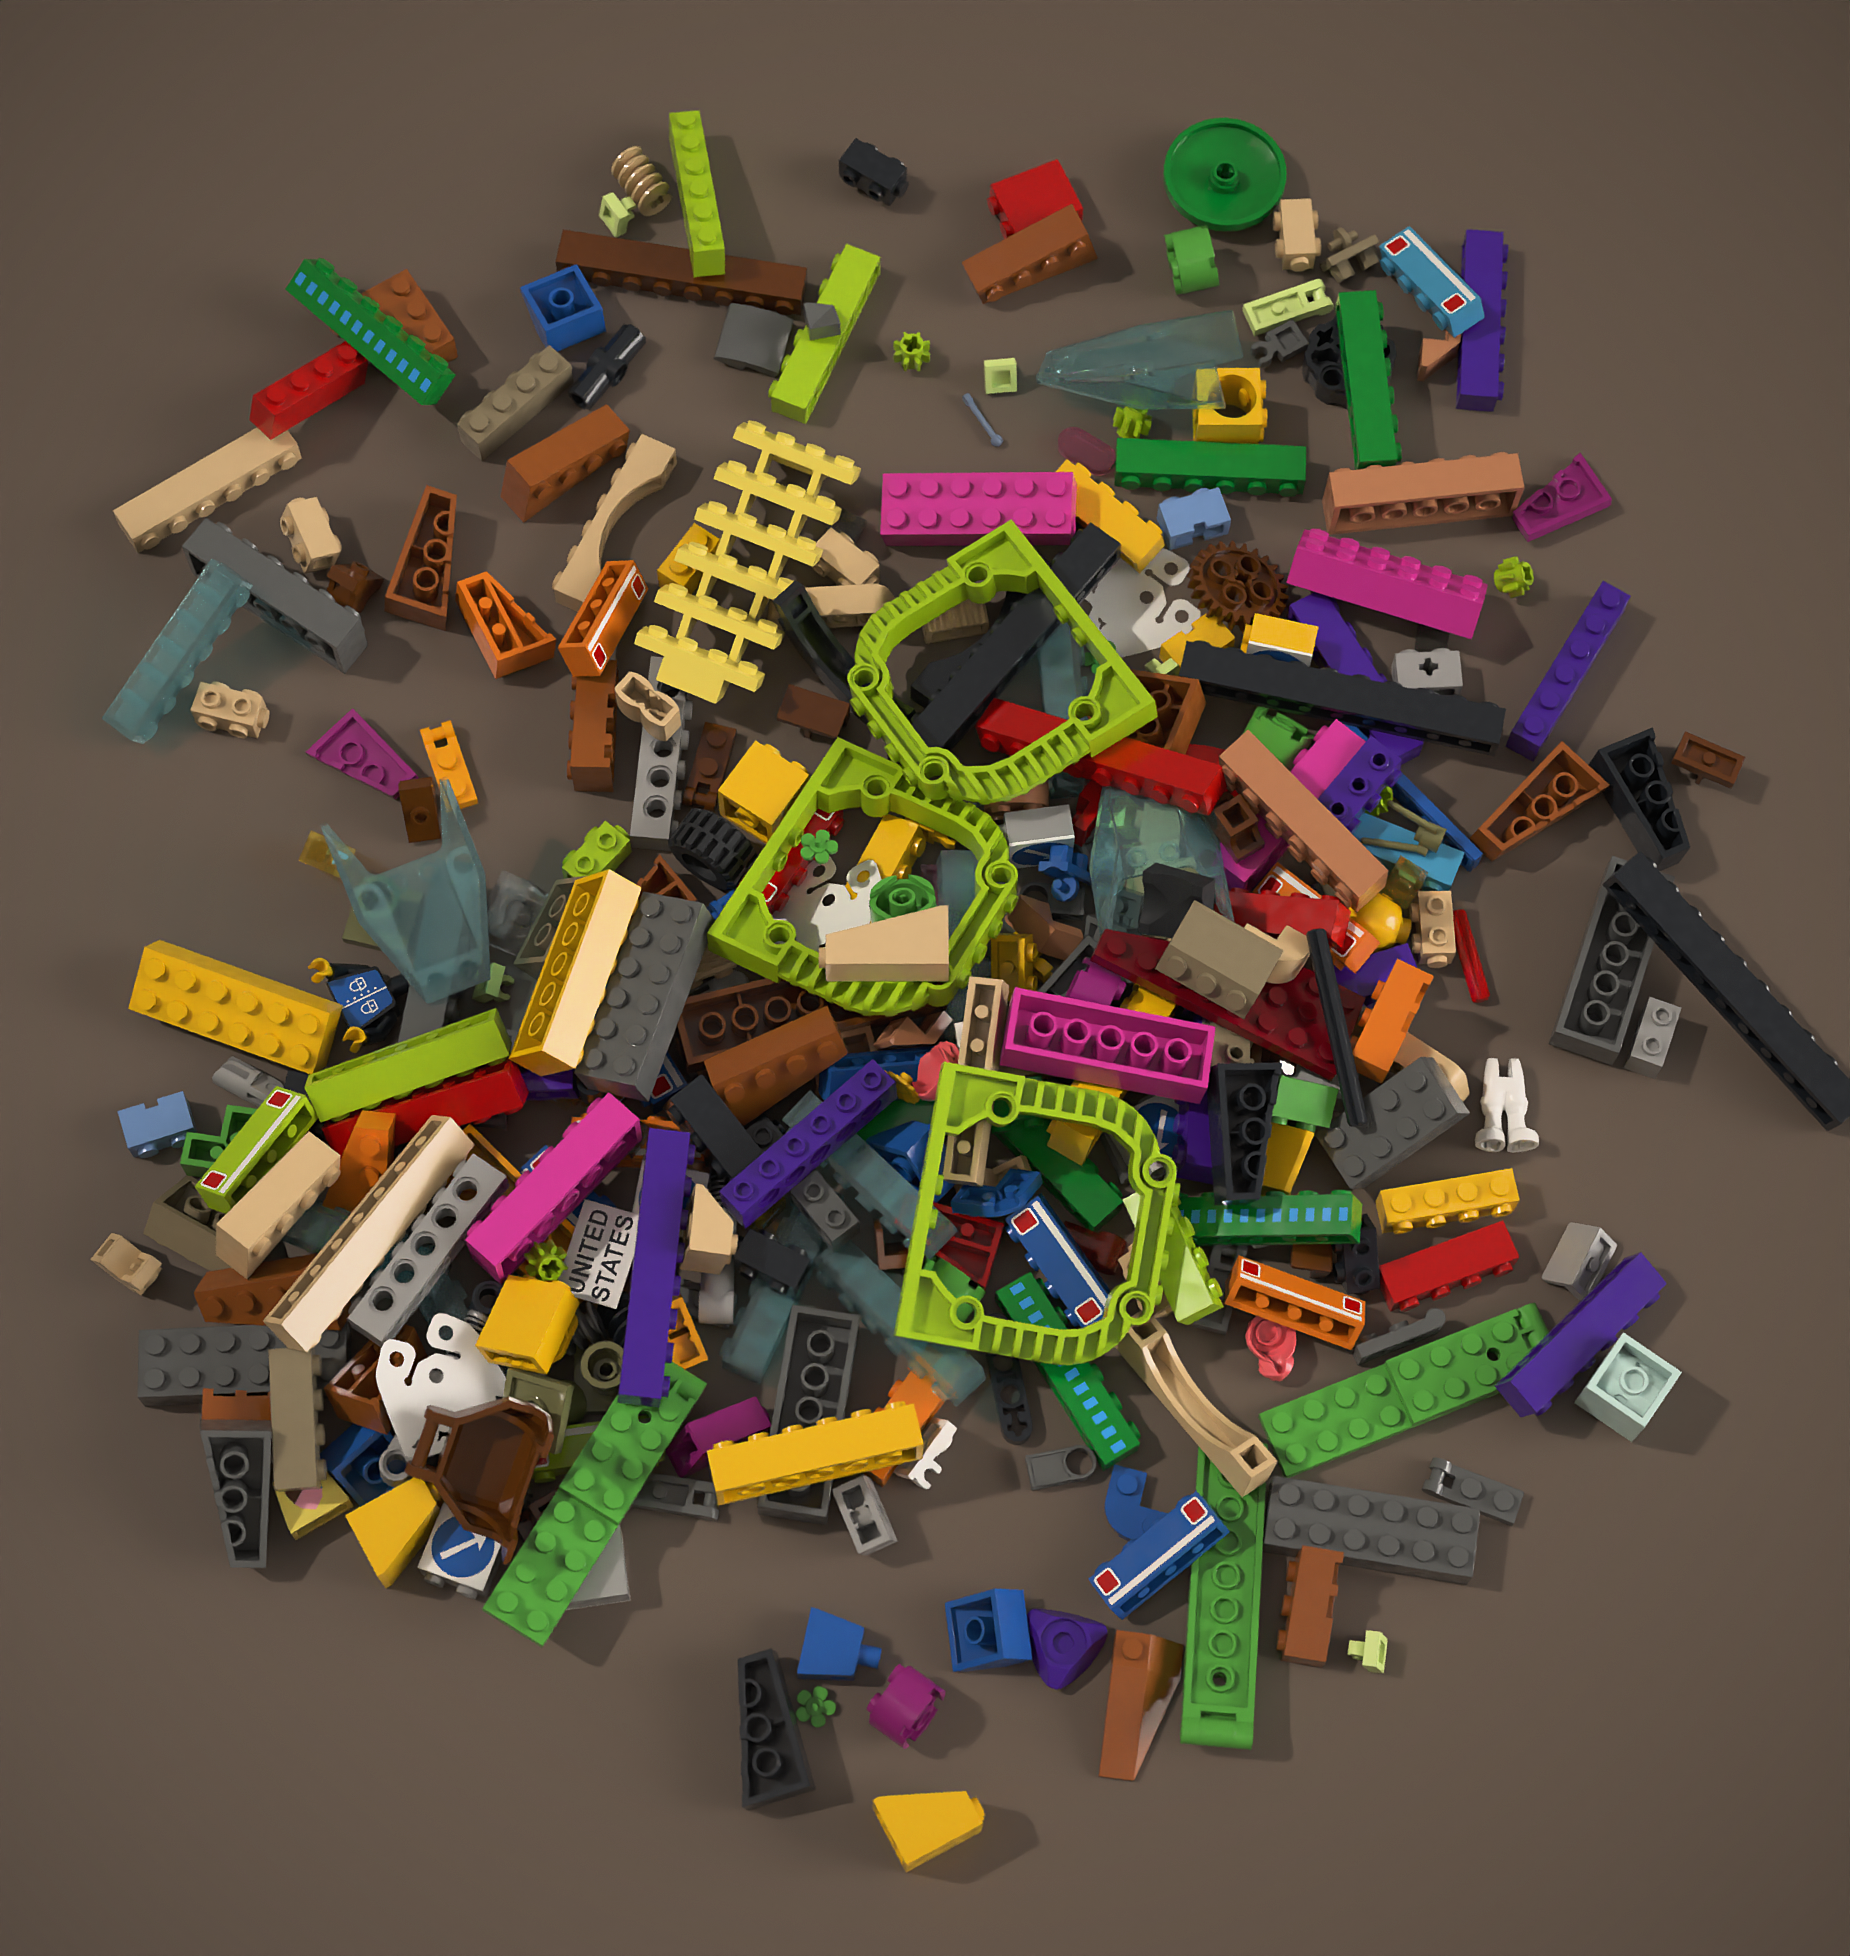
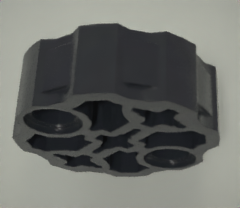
M1335 315L1331 321L1325 324H1318L1309 335V344L1304 355L1302 373L1304 381L1309 383L1314 389L1316 398L1327 405L1337 404L1347 409ZM1387 337V348L1384 349V357L1390 358L1391 374L1390 377H1387L1389 386L1397 355L1394 342ZM1327 381H1332V382L1336 383L1337 385H1336V386H1330V385L1326 384L1325 382H1327Z

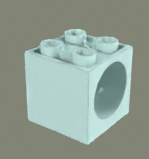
M1623 1332L1574 1403L1632 1442L1645 1428L1682 1372Z

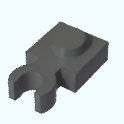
M1292 319L1267 332L1265 337L1267 342L1259 341L1251 346L1250 354L1253 356L1259 352L1264 353L1266 356L1259 359L1258 366L1265 368L1271 364L1272 358L1276 356L1282 363L1307 350L1309 342Z

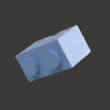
M1219 487L1210 490L1202 488L1195 491L1192 495L1182 498L1177 496L1167 498L1159 504L1157 521L1160 529L1163 531L1162 534L1169 551L1193 544L1192 538L1203 535L1205 541L1229 533L1231 518Z
M183 1091L158 1098V1105L148 1109L142 1103L117 1111L127 1147L134 1158L138 1156L140 1158L152 1157L158 1154L160 1149L170 1146L173 1148L184 1147L186 1133H198L189 1101Z

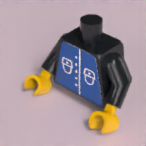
M315 958L308 966V969H317L319 972L315 973L311 980L314 983H320L326 977L328 981L325 983L334 1002L343 1005L341 1016L348 1029L342 1040L354 1041L350 1051L357 1053L362 1045L367 1046L384 1041L395 1026L397 1017L400 1015L395 998L407 993L409 990V983L405 975L400 973L385 981L377 966L329 963L326 959Z

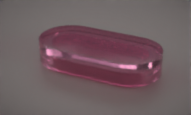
M1068 427L1059 434L1057 447L1059 453L1064 458L1074 464L1077 462L1082 464L1091 474L1096 476L1106 475L1113 470L1116 455L1111 446L1078 427Z

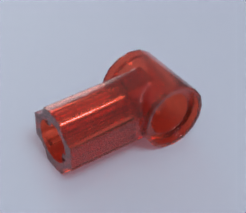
M1065 1220V1227L1095 1269L1107 1275H1115L1120 1264L1118 1259L1123 1256L1127 1241L1115 1234L1105 1231L1097 1233Z

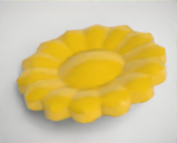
M884 1070L896 1082L899 1099L913 1104L920 1100L919 1094L910 1085L913 1079L908 1074L902 1072L899 1076L891 1071L887 1072Z

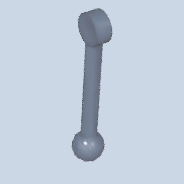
M969 393L964 394L962 399L965 405L970 407L989 434L991 444L994 447L1001 446L1003 443L1002 437L995 434L974 404Z

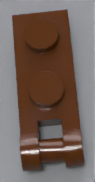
M705 722L688 784L684 791L682 805L689 807L699 805L703 806L704 810L715 812L718 803V789L724 782L737 729ZM698 787L709 789L708 794L697 792Z

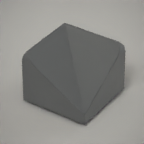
M803 303V314L810 340L841 335V325L834 305Z

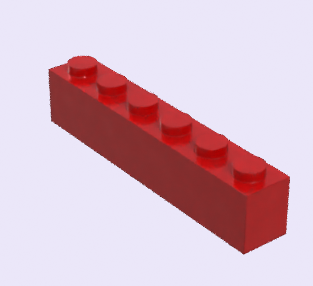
M506 1059L494 1066L486 1065L477 1068L472 1073L463 1077L454 1075L445 1078L441 1084L432 1088L422 1086L414 1089L410 1095L402 1099H394L392 1097L383 1100L379 1106L367 1111L396 1114V1149L399 1145L410 1142L431 1115L451 1117L459 1127L471 1122L477 1125L488 1121L493 1115L499 1113L510 1115L519 1111L524 1106L529 1091L517 1063ZM362 1108L350 1112L349 1116L340 1121L332 1122L331 1119L327 1120L322 1128L330 1148L340 1154L341 1158L363 1110Z

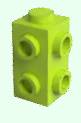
M604 821L599 828L597 826L593 827L585 836V843L577 851H570L564 858L563 866L561 867L564 879L589 876L608 869L614 872L632 852L629 834L619 825L613 827L607 821Z

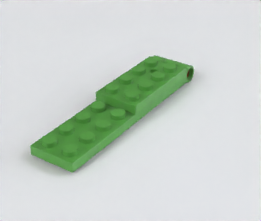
M1531 1303L1388 1359L1380 1366L1262 1412L1258 1415V1418L1284 1477L1290 1478L1499 1394L1500 1392L1496 1389L1495 1385L1549 1333V1330L1536 1303ZM1492 1352L1496 1354L1498 1360H1490L1487 1357V1353Z
M674 1362L671 1364L665 1363L664 1376L670 1377L668 1398L661 1397L659 1407L617 1403L618 1395L616 1396L563 1479L554 1497L482 1608L483 1612L541 1648L707 1385L705 1381ZM645 1414L650 1418V1422L646 1424L641 1423L638 1420V1416Z
M1262 1443L1268 1449V1444ZM1198 1446L1195 1491L1208 1502L1230 1533L1191 1564L1180 1744L1251 1750L1254 1729L1266 1482L1244 1497H1241ZM1222 1678L1225 1681V1685L1217 1686L1213 1679Z

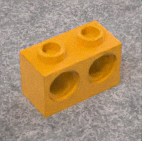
M679 1292V1297L672 1296L671 1309H678L676 1328L675 1330L669 1329L668 1342L674 1343L672 1362L683 1369H687L708 1360V1357L683 1297Z

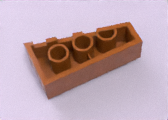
M607 404L508 459L500 497L523 523L608 461L620 456L627 448L629 428Z
M609 660L601 676H572V690H576L575 701L571 700L570 720L574 721L573 730H569L568 744L569 750H571V760L567 762V780H573L575 791L614 792L618 709L614 688L619 683V669L617 660Z
M1561 741L1477 829L1469 840L1493 862L1596 799L1610 784Z
M825 1006L704 1060L713 1089L741 1125L745 1126L848 1054V1051L828 1006Z

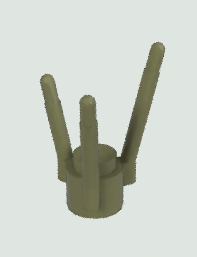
M1389 800L1387 802L1389 807L1419 825L1413 839L1418 841L1419 844L1414 845L1375 838H1361V843L1416 852L1426 857L1428 850L1437 853L1447 829L1430 821L1428 822L1410 810Z

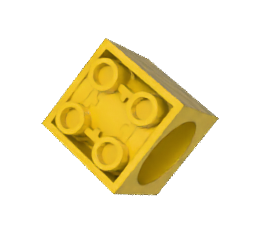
M1260 368L1196 369L1192 393L1193 441L1258 444V442L1264 441V427H1267V408H1263V399L1266 398V380H1260ZM1223 404L1234 405L1242 409L1246 415L1238 418H1229L1218 414L1213 408Z
M755 740L718 789L720 815L764 844H767L809 781L808 771L796 761L790 763L782 758L780 752L769 744L763 746Z

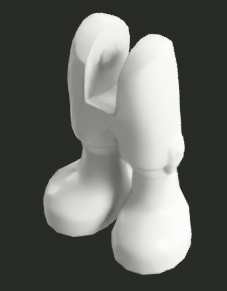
M1488 1058L1484 1071L1483 1096L1480 1100L1485 1123L1484 1129L1476 1133V1147L1488 1152H1500L1504 1149L1505 1135L1502 1130L1501 1116L1502 1112L1505 1111L1508 1117L1507 1151L1515 1153L1537 1148L1539 1146L1537 1132L1526 1128L1524 1115L1527 1111L1528 1101L1525 1097L1524 1077L1519 1059H1509L1508 1077H1499L1498 1059Z

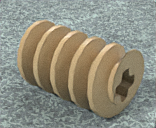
M633 146L626 149L615 159L611 172L618 180L619 185L625 189V193L635 202L640 213L644 216H651L663 210L670 203L672 196L667 194L669 185L666 182H661V174L655 173L656 168L653 164H648L649 158L646 155H641L642 149L639 146Z

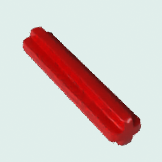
M1464 909L1454 910L1455 945L1473 1003L1487 1001L1490 997V992L1467 913Z

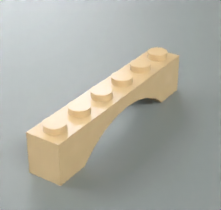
M641 434L637 443H631L626 453L624 466L622 469L618 468L615 471L611 480V489L608 494H603L600 497L596 507L598 512L593 520L589 519L586 522L582 531V540L578 546L574 545L571 548L565 570L563 572L559 571L553 581L552 589H554L556 603L576 612L579 611L602 571L601 561L604 546L612 528L634 503L653 492L663 489L677 464L675 448L644 434Z
M1143 1310L1139 1311L1131 1317L1138 1318ZM1152 1315L1146 1323L1131 1326L1128 1333L1115 1348L1240 1496L1244 1497L1267 1482L1277 1460L1256 1435L1243 1430L1231 1422L1203 1395L1180 1361L1168 1332Z

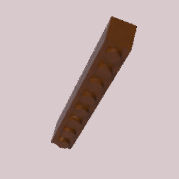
M565 229L562 230L555 261L557 272L577 264L587 282H592L601 287L611 285L624 287L626 290L633 292L643 290L654 292L660 296L675 295L685 297L691 301H713L722 306H729L731 303L776 311L786 316L792 314L801 315L808 283L807 267L725 255V274L694 277L689 249Z

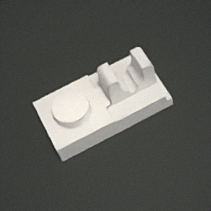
M933 1417L921 1433L924 1444L923 1459L899 1464L893 1472L899 1477L910 1479L921 1488L928 1489L931 1484L925 1480L924 1472L926 1469L937 1474L941 1472V1467L933 1459L950 1446L952 1436L957 1428L948 1420Z

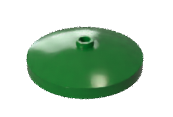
M1234 118L1207 119L1185 129L1170 145L1163 170L1164 188L1174 208L1190 222L1198 226L1207 225L1208 229L1215 231L1243 230L1266 219L1280 203L1287 178L1284 156L1273 138L1254 124Z

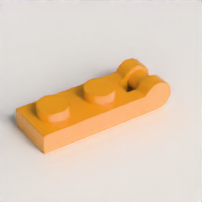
M451 720L441 722L442 726L433 729L426 727L419 730L447 813L478 804V799ZM446 738L448 745L436 749L434 742Z

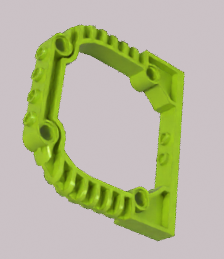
M1012 519L946 559L948 564L946 568L934 572L925 581L916 583L912 589L903 591L899 594V597L892 601H887L883 604L882 608L873 613L859 633L854 657L855 666L850 669L847 675L852 695L850 703L859 717L865 715L869 721L867 726L876 740L882 738L886 743L884 748L893 763L899 761L903 766L902 773L911 787L917 785L921 792L932 800H941L949 795V797L960 802L966 800L978 802L982 805L1000 801H1011L1012 798L1029 793L1032 788L1045 783L1048 778L1061 773L1069 765L1077 763L1083 756L1089 754L1092 758L1158 717L1153 697ZM984 580L981 583H975L976 581ZM1040 588L1053 604V610L1058 620L1062 624L1068 623L1071 627V634L1080 647L1085 645L1101 665L1096 668L1095 680L1089 695L1078 697L1070 703L1068 707L1069 719L1009 758L991 765L962 766L956 756L949 750L941 747H928L892 700L893 684L885 664L892 649L909 634L967 599L977 604H984L991 601L996 593L1000 591L1029 594L1035 589ZM865 683H871L869 686L860 687ZM1085 716H1090V717H1092V718L1089 719V720H1084V721L1080 720L1081 718H1083V717H1085ZM933 776H941L937 780H929Z
M837 737L707 932L708 951L778 984L781 979H784L795 987L799 986L812 995H818L826 999L829 1003H835L849 1012L862 1013L863 1016H895L897 1013L910 1009L916 1011L927 1003L935 1007L944 1006L953 1000L959 988L962 990L966 988L969 983V976L972 975V967L975 963L980 964L987 952L986 945L991 938L996 939L1003 925L1002 919L1005 914H1011L1015 909L1019 898L1017 895L1018 871L1009 862V848L1003 831L987 812L981 811L971 802H960L949 797V795L941 800L929 799L921 792L917 785L913 787L909 785L902 773L903 766ZM861 807L863 812L871 817H882L892 811L955 839L973 852L978 860L974 880L975 899L949 939L948 981H826L825 968H819V952L796 941V930L791 923L785 920L773 919L762 892L775 872H780L784 868L789 851L792 846L797 847L799 845L801 837L804 835V828L817 809L832 813L843 809ZM777 941L786 942L783 944H775V942ZM934 982H941V983H944V984H942V985H934V984H932V983H934Z
M943 1062L940 1067L893 1336L1048 1364L1074 1365L1085 1363L1104 1355L1125 1337L1131 1326L1146 1323L1153 1314L1154 1306H1159L1162 1299L1163 1285H1159L1158 1282L1160 1271H1166L1169 1251H1165L1164 1246L1166 1237H1171L1173 1233L1175 1218L1170 1216L1171 1204L1178 1201L1180 1183L1175 1182L1177 1173L1174 1161L1169 1156L1160 1154L1155 1134L1142 1115L1125 1101L1108 1093L1025 1078V1076ZM995 1100H1004L1008 1103L1010 1112L1007 1117L1000 1118L993 1113L992 1104ZM1018 1114L1093 1127L1112 1135L1129 1152L1128 1179L1133 1190L1141 1197L1127 1280L1117 1285L1109 1293L1104 1307L1103 1318L1080 1329H1054L984 1315V1308L977 1298L972 1296L955 1298L942 1284L935 1271L922 1269L928 1229L934 1230L937 1221L938 1209H933L932 1206L934 1195L940 1196L943 1186L944 1175H939L938 1172L945 1135L957 1137L965 1129L984 1119L990 1125L1003 1127L1010 1124ZM1152 1163H1159L1164 1167L1165 1177L1162 1181H1155L1150 1177L1149 1168ZM1132 1298L1139 1300L1143 1306V1311L1138 1318L1130 1317L1126 1311L1127 1302ZM962 1303L969 1304L974 1310V1317L969 1323L961 1322L956 1316V1310Z

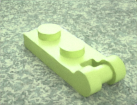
M1316 279L1243 304L1242 311L1254 336L1271 331L1292 319L1294 322L1317 314L1325 315L1334 309V304L1331 298L1326 297L1324 293L1326 288L1323 281ZM1307 297H1313L1314 301L1308 302Z

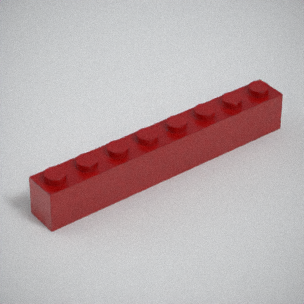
M994 698L975 727L982 747L991 752L998 751L1012 756L1066 722L1067 719ZM1124 737L1092 758L1087 754L1080 758L1077 763L1063 769V772L1076 778H1086L1096 781L1102 786H1112L1125 790L1131 795H1141L1154 799L1161 804H1171L1183 808L1187 812H1197L1207 816L1210 815L1227 788L1221 765Z

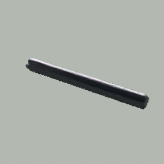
M1313 929L1306 933L1346 1119L1350 1127L1360 1126L1367 1123V1115L1325 929Z

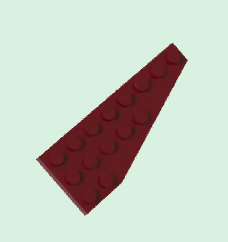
M1105 929L1101 934L1090 961L1330 1081L1336 1076L1337 1073L1313 971L1303 967L1298 975L1289 982L1280 984L1266 982L1246 1017L1242 1019L1155 969L1170 941ZM1338 984L1350 1038L1365 997Z

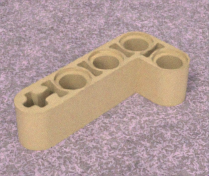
M880 584L805 588L828 628L865 626L869 617L882 608L884 603L895 599L891 591L886 586ZM769 599L767 620L778 625L777 629L783 630L778 622L781 616L774 606L773 600Z
M1363 1012L1358 1016L1351 1037L1353 1035L1359 1037L1363 1030L1362 1027L1358 1026ZM1407 1032L1389 1070L1397 1074L1420 1057H1433L1462 1102H1464L1470 1094L1464 1071L1452 1060Z

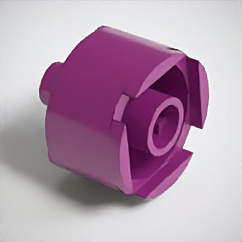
M1085 957L1082 964L1087 965L1085 971L1077 970L1065 997L1110 1006L1112 1000L1119 1001L1127 982L1121 980L1122 976Z
M899 1664L891 1672L887 1680L890 1684L884 1693H876L866 1710L870 1712L869 1724L901 1748L906 1749L909 1747L906 1740L910 1738L915 1742L934 1718L938 1709L933 1704L937 1697L943 1701L945 1690L912 1666L905 1668Z

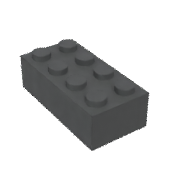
M1420 1057L1363 1098L1367 1115L1366 1124L1350 1127L1347 1123L1346 1114L1343 1112L1331 1121L1330 1128L1322 1127L1315 1132V1135L1349 1188L1364 1189L1469 1115L1470 1112L1433 1057Z

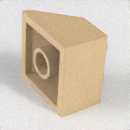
M696 1184L686 1204L688 1220L686 1230H683L682 1238L685 1248L683 1263H680L679 1269L720 1275L725 1264L730 1265L731 1257L736 1253L738 1234H733L734 1222L703 1184Z

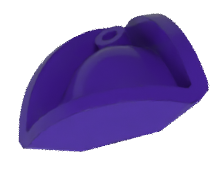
M1031 1609L1027 1613L1032 1661L1041 1679L1052 1689H1061L1076 1680L1095 1660L1108 1636V1631L1104 1624L1079 1615L1048 1609Z

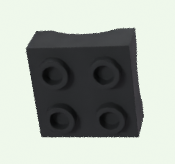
M1154 863L1143 871L1144 905L1139 921L1138 933L1172 939L1194 900L1213 910L1214 878L1160 863Z

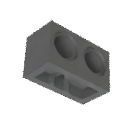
M817 1170L790 1190L793 1205L833 1253L860 1233L859 1220Z

